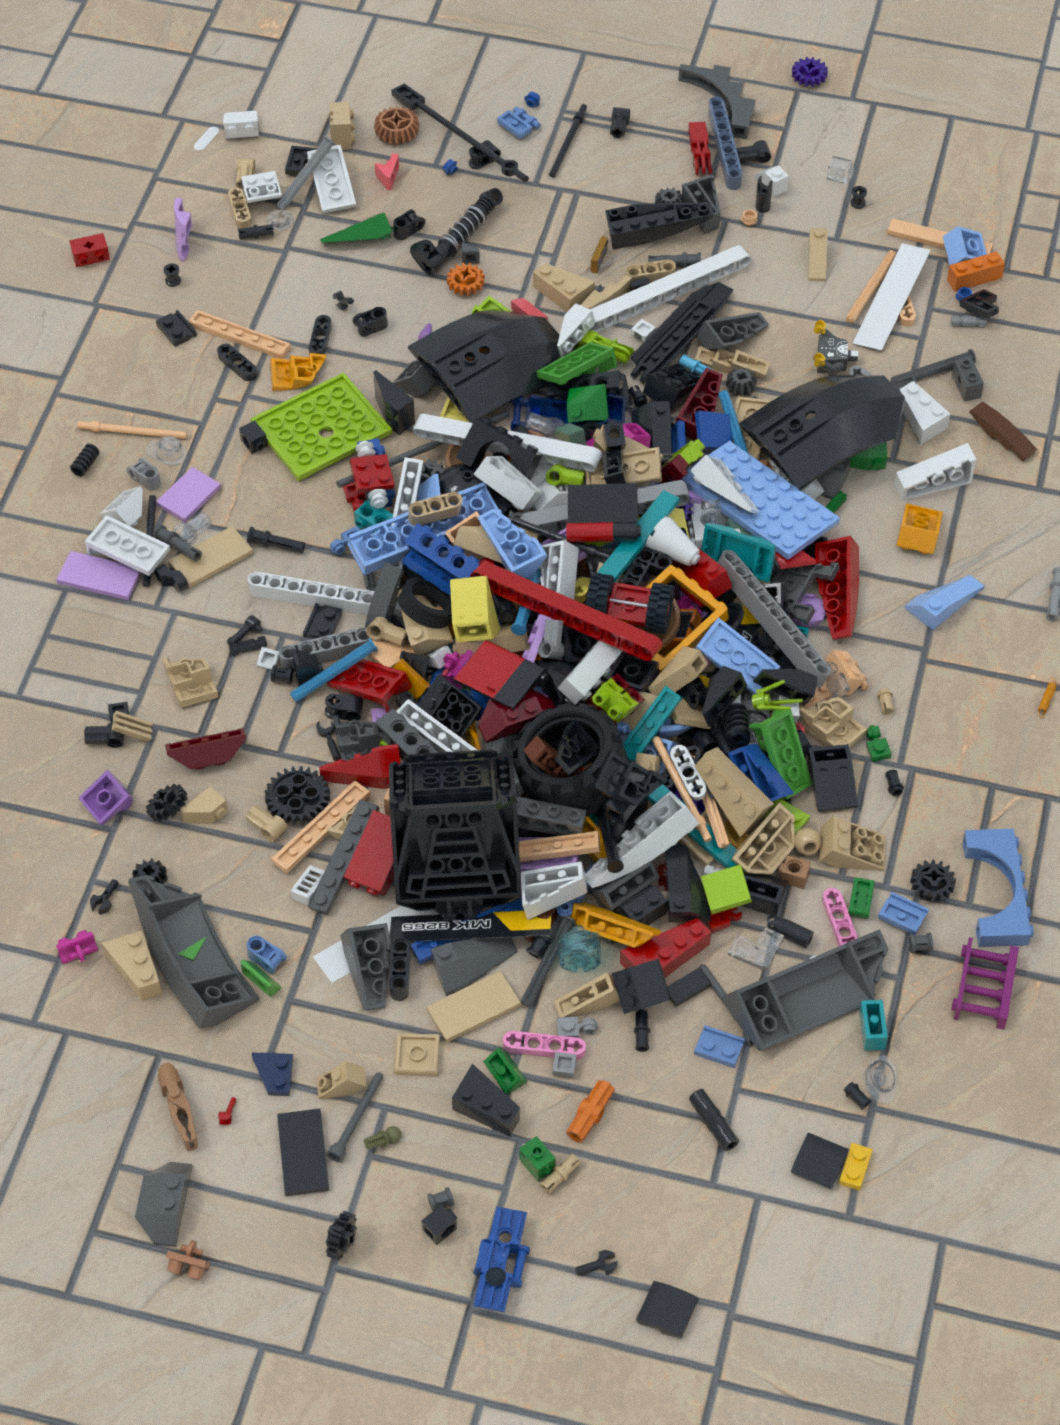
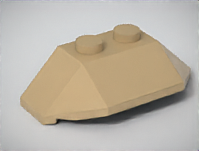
M779 802L757 824L735 851L731 860L737 865L741 864L742 870L748 874L772 875L795 847L794 815Z

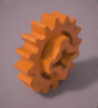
M462 263V266L455 265V269L450 268V273H447V285H449V290L454 289V294L460 292V296H463L464 293L470 296L471 292L476 294V290H482V286L485 285V274L482 269H478V265L474 267L471 266V263L468 266H465L464 263Z

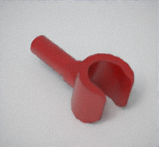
M235 1097L231 1098L226 1112H219V1125L231 1124L232 1109L236 1102Z

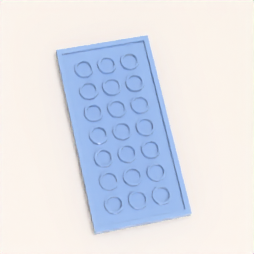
M731 441L710 453L709 456L721 459L735 476L733 480L743 487L741 492L747 494L759 510L757 514L745 510L703 484H698L693 478L694 474L690 471L696 464L688 468V473L680 479L686 483L689 490L752 535L761 537L775 545L776 552L787 560L839 524L840 517L801 490L799 491L790 482Z

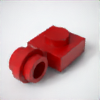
M355 482L343 486L347 503L352 502L353 511H356L364 503L365 493H357Z

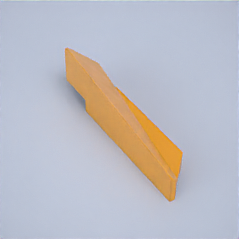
M588 902L573 904L571 918L576 921V925L583 926L582 930L607 939L635 948L661 934V930Z

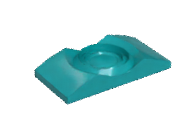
M705 524L701 546L703 552L718 562L723 551L731 550L739 556L758 580L770 582L776 552L775 545L761 537L739 533L728 526Z

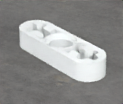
M683 745L674 746L671 749L670 757L690 797L693 800L703 799L706 795V785L696 770L689 751ZM676 752L684 753V764H681L679 757L675 758ZM685 768H691L694 770V775L692 777H685L682 772ZM693 781H695V784L698 788L702 787V789L700 790V794H697V792H693Z

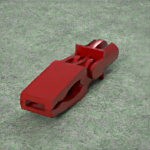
M689 122L688 131L695 174L699 175L700 167L701 175H705L707 167L708 175H711V152L708 149L709 138L706 122Z

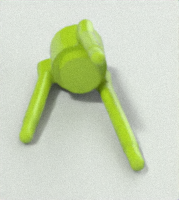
M781 680L765 688L756 689L757 694L752 695L753 708L758 711L788 710L792 708L789 706L772 705L801 703L803 699L771 701L770 694L765 692L784 684L785 680Z

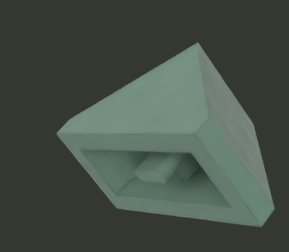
M568 423L553 430L560 441L587 446L584 429Z

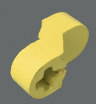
M581 577L577 579L574 600L580 603L586 600L590 585L589 578Z

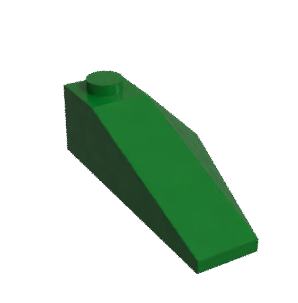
M382 212L320 240L321 243L377 238L384 240L391 237L389 233H392V229L385 213Z

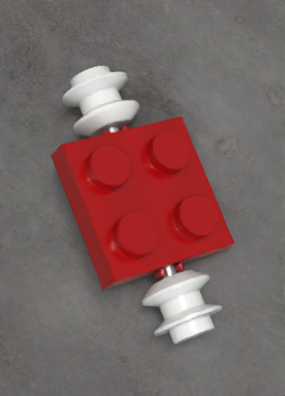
M362 441L356 446L357 457L350 458L349 462L357 493L370 492L368 494V498L371 500L370 506L377 509L383 508L388 503V498L385 497L387 494L385 490L394 489L395 486L387 454L375 455L374 444Z

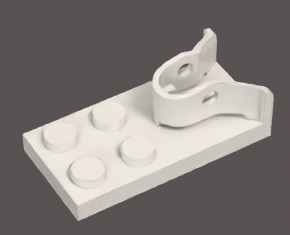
M341 145L332 146L312 173L323 214L356 207ZM316 150L307 151L308 161Z
M107 515L85 540L88 555H106L148 576L151 575L170 551V545Z

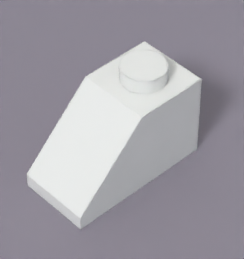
M780 166L770 167L754 174V178L757 181L762 176V182L766 186L769 185L771 180L773 181L772 197L782 194L788 189L789 176Z

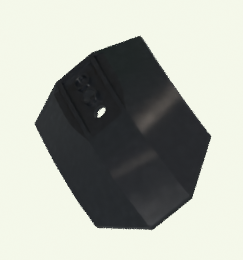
M497 309L479 311L437 329L408 346L409 351L470 423H473L475 418H483L520 397L548 387L549 381L538 378L536 371L561 358L557 347L560 335L545 317ZM487 348L490 352L487 355H483L479 350ZM469 356L473 357L474 360L467 361L465 358Z
M832 375L814 379L784 393L741 421L739 425L800 491L845 460L876 445L893 439L896 440L905 396L884 375ZM808 414H816L815 418L811 420L806 419ZM793 424H800L796 428L791 427Z

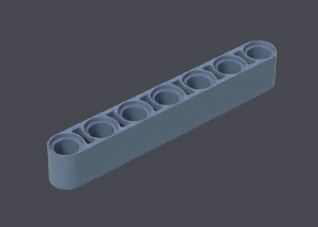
M715 96L709 100L708 116L726 186L731 190H737L741 187L742 169L724 100L721 97Z

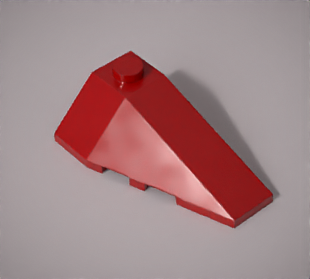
M398 744L371 749L372 752L362 756L361 753H358L351 760L345 761L341 759L320 766V775L324 776V781L330 783L351 785L356 781L363 787L387 789L389 788V764L393 762H398V765L401 764Z

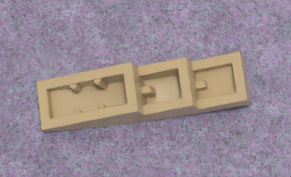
M625 275L617 285L610 282L601 293L594 290L581 306L592 309L629 293L632 277Z
M699 347L695 357L696 361L700 360L701 364L713 370L729 373L734 368L739 370L742 367L744 370L748 368L749 372H754L755 377H765L770 362L739 350H736V353L733 354L722 349L714 352Z

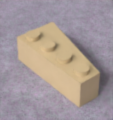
M718 747L706 752L695 765L696 770L740 837L752 832L774 805Z

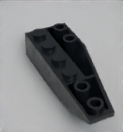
M711 202L642 203L605 210L613 249L663 239L695 227L714 217Z

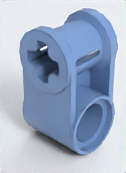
M252 936L247 941L249 959L270 974H274L275 968L281 961L287 959L286 954L280 948L272 945L260 936Z

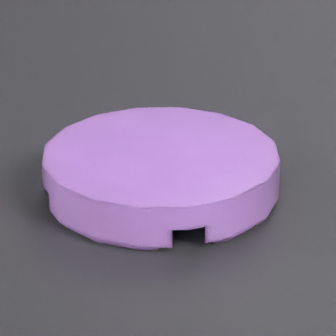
M806 593L800 604L812 606L815 610L808 625L789 615L795 624L802 627L817 626L826 617L823 600L817 598V595Z

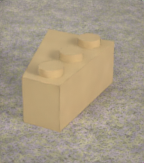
M547 263L533 271V287L566 312L575 303L581 305L595 290V281Z
M142 930L101 943L104 956L110 960L118 973L125 978L128 985L142 1001L162 994L159 979Z

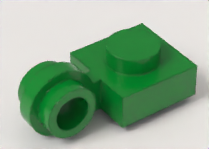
M869 725L866 737L868 740L872 739V741H867L866 748L871 761L875 762L891 758L892 753L886 738L878 739L881 736L879 727Z

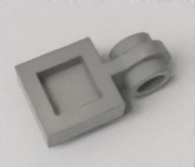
M578 1017L557 1018L558 1036L579 1038V1032H583L585 1035H593L598 1029V1024L594 1018H585L581 1024H578Z

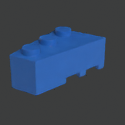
M756 743L728 753L730 760L772 802L794 794Z

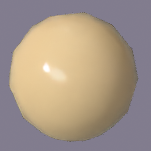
M802 828L797 831L794 848L798 853L808 856L815 854L820 849L821 836L816 830Z

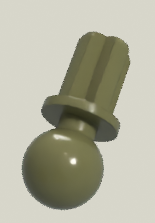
M391 1126L386 1131L379 1130L376 1135L365 1138L364 1144L366 1149L378 1146L386 1147L388 1143L395 1144L399 1142L402 1133L398 1127Z

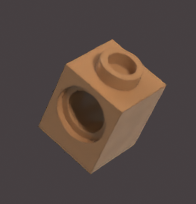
M787 855L785 863L781 862L778 874H781V879L788 880V885L804 889L810 873L811 862Z

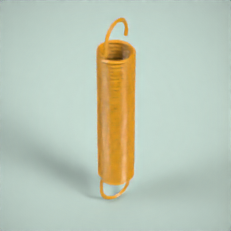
M1056 680L1055 683H1048L1038 708V716L1041 709L1044 710L1042 714L1046 713L1057 687Z

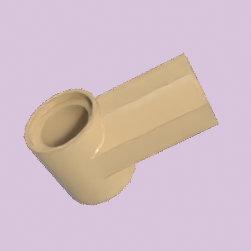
M237 158L236 186L242 190L241 177L255 174V159Z
M376 617L366 629L368 637L372 640L382 639L400 647L404 645L407 638L405 629L390 624L384 617Z
M258 805L252 806L246 815V820L261 830L262 835L270 842H274L288 829L286 822L277 815L273 817Z

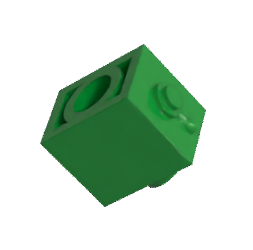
M537 1136L519 1148V1160L538 1182L553 1172V1168L556 1166V1158Z

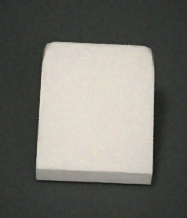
M261 647L256 666L272 670L273 665L278 666L280 662L279 651Z

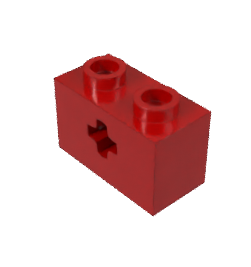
M104 233L69 240L76 267L110 260Z

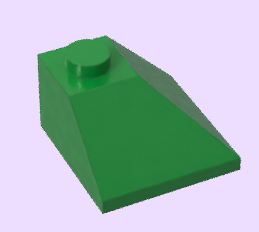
M606 384L569 389L567 399L568 423L581 425L588 422L609 421Z

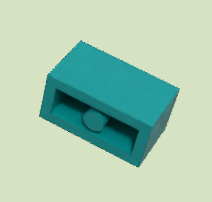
M883 1000L861 1001L859 1017L864 1051L885 1050L888 1035Z

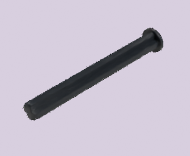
M602 806L596 814L608 859L607 869L611 873H618L623 870L624 864L619 858L610 818L605 816L606 807Z

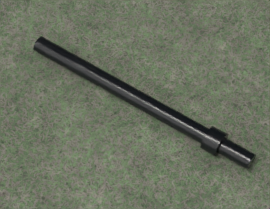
M581 104L579 111L573 117L572 126L549 172V176L552 178L556 176L578 126L585 118L584 114L587 109L585 104Z
M154 495L149 496L146 534L153 537L156 496ZM142 573L143 586L149 587L151 575L148 576Z
M511 515L507 517L515 526L557 542L567 541L566 536ZM569 542L593 558L599 557L607 560L611 556L610 553L600 550L595 545L591 544L589 546L581 542Z

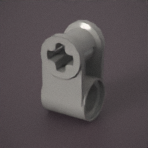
M140 457L136 464L126 468L129 476L147 490L153 491L160 487L161 482L158 469L145 458Z

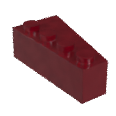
M707 367L675 422L676 424L678 421H685V436L693 440H697L695 412H715L723 374Z

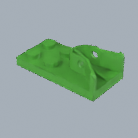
M589 342L536 372L540 379L563 385L574 377L596 373V368L599 369L597 373L615 369L617 362L614 348Z
M791 709L776 710L772 713L771 718L762 723H752L749 725V728H752L757 735V740L762 750L768 752L771 764L794 793L781 798L782 800L789 799L812 785Z

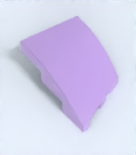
M175 198L176 249L180 260L185 261L189 253L188 236L193 226L191 213L184 212L182 198Z

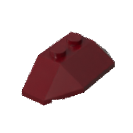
M532 688L514 710L489 698L478 728L485 742L489 743L520 732L528 721L532 722L536 719L535 716L548 708L555 709V706L551 699Z
M244 728L165 744V748L169 757L189 769L200 770L214 764L218 766L231 761L246 740Z

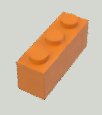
M998 252L949 265L947 281L954 292L962 287L970 288L998 280L1003 277L1005 263Z

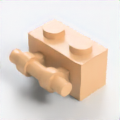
M832 650L825 658V661L831 668L828 680L837 695L851 696L859 686L862 690L869 687L866 676L860 672L858 663L852 659L847 651Z

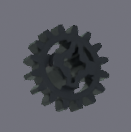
M173 784L171 787L167 785L164 790L159 789L156 792L157 794H153V799L148 800L150 804L146 806V813L154 822L156 820L161 822L162 819L166 821L169 816L174 817L177 812H180V807L186 805L184 801L188 800V794L180 784L177 786Z
M932 859L930 864L924 860L923 866L918 863L916 869L912 870L910 883H912L911 889L917 890L916 896L923 895L924 901L927 898H931L933 903L935 898H938L940 902L943 900V896L949 898L950 892L953 893L956 883L954 871L949 872L950 866L943 867L942 861L939 864H935L934 859Z
M343 1211V1213H340L339 1219H335L334 1223L330 1225L325 1242L328 1247L326 1250L327 1257L339 1261L343 1257L344 1252H347L350 1246H353L357 1230L355 1214Z

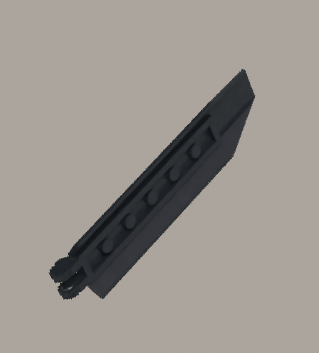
M717 282L692 292L630 356L636 365L631 372V378L636 379L643 370L645 372L641 376L640 382L645 384L650 373L666 368L698 334L704 321L711 320L722 309L733 289Z

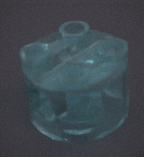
M581 926L573 927L572 931L559 935L558 952L561 968L571 972H578L579 968H584V972L600 966V935L587 931Z

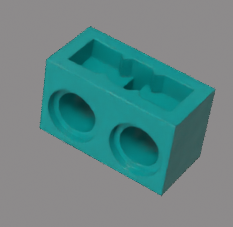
M368 499L354 511L355 524L358 528L365 529L393 518V514L384 508L377 509L370 506L371 500Z

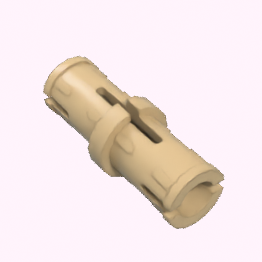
M570 1154L559 1166L553 1168V1172L540 1183V1186H544L543 1190L550 1194L562 1181L565 1182L568 1179V1175L581 1162L574 1154Z

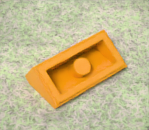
M403 658L393 667L394 669L406 672L412 688L408 691L416 699L430 687V684Z

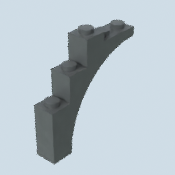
M680 64L679 81L695 85L716 97H721L731 119L733 137L747 139L755 113L756 100L742 97L743 83L730 81L731 67L714 65L713 69Z

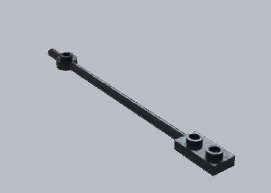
M405 83L391 90L392 96L412 110L416 108L421 109L501 166L502 174L509 177L515 175L525 183L529 180L527 175L518 170V163L515 160H504L428 107L425 104V97Z

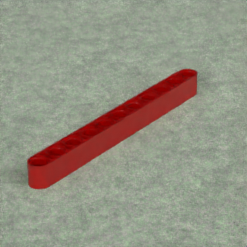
M482 562L470 574V577L487 576L492 593L550 617L553 620L563 621V624L644 661L652 660L663 647L661 640L655 635L490 562Z

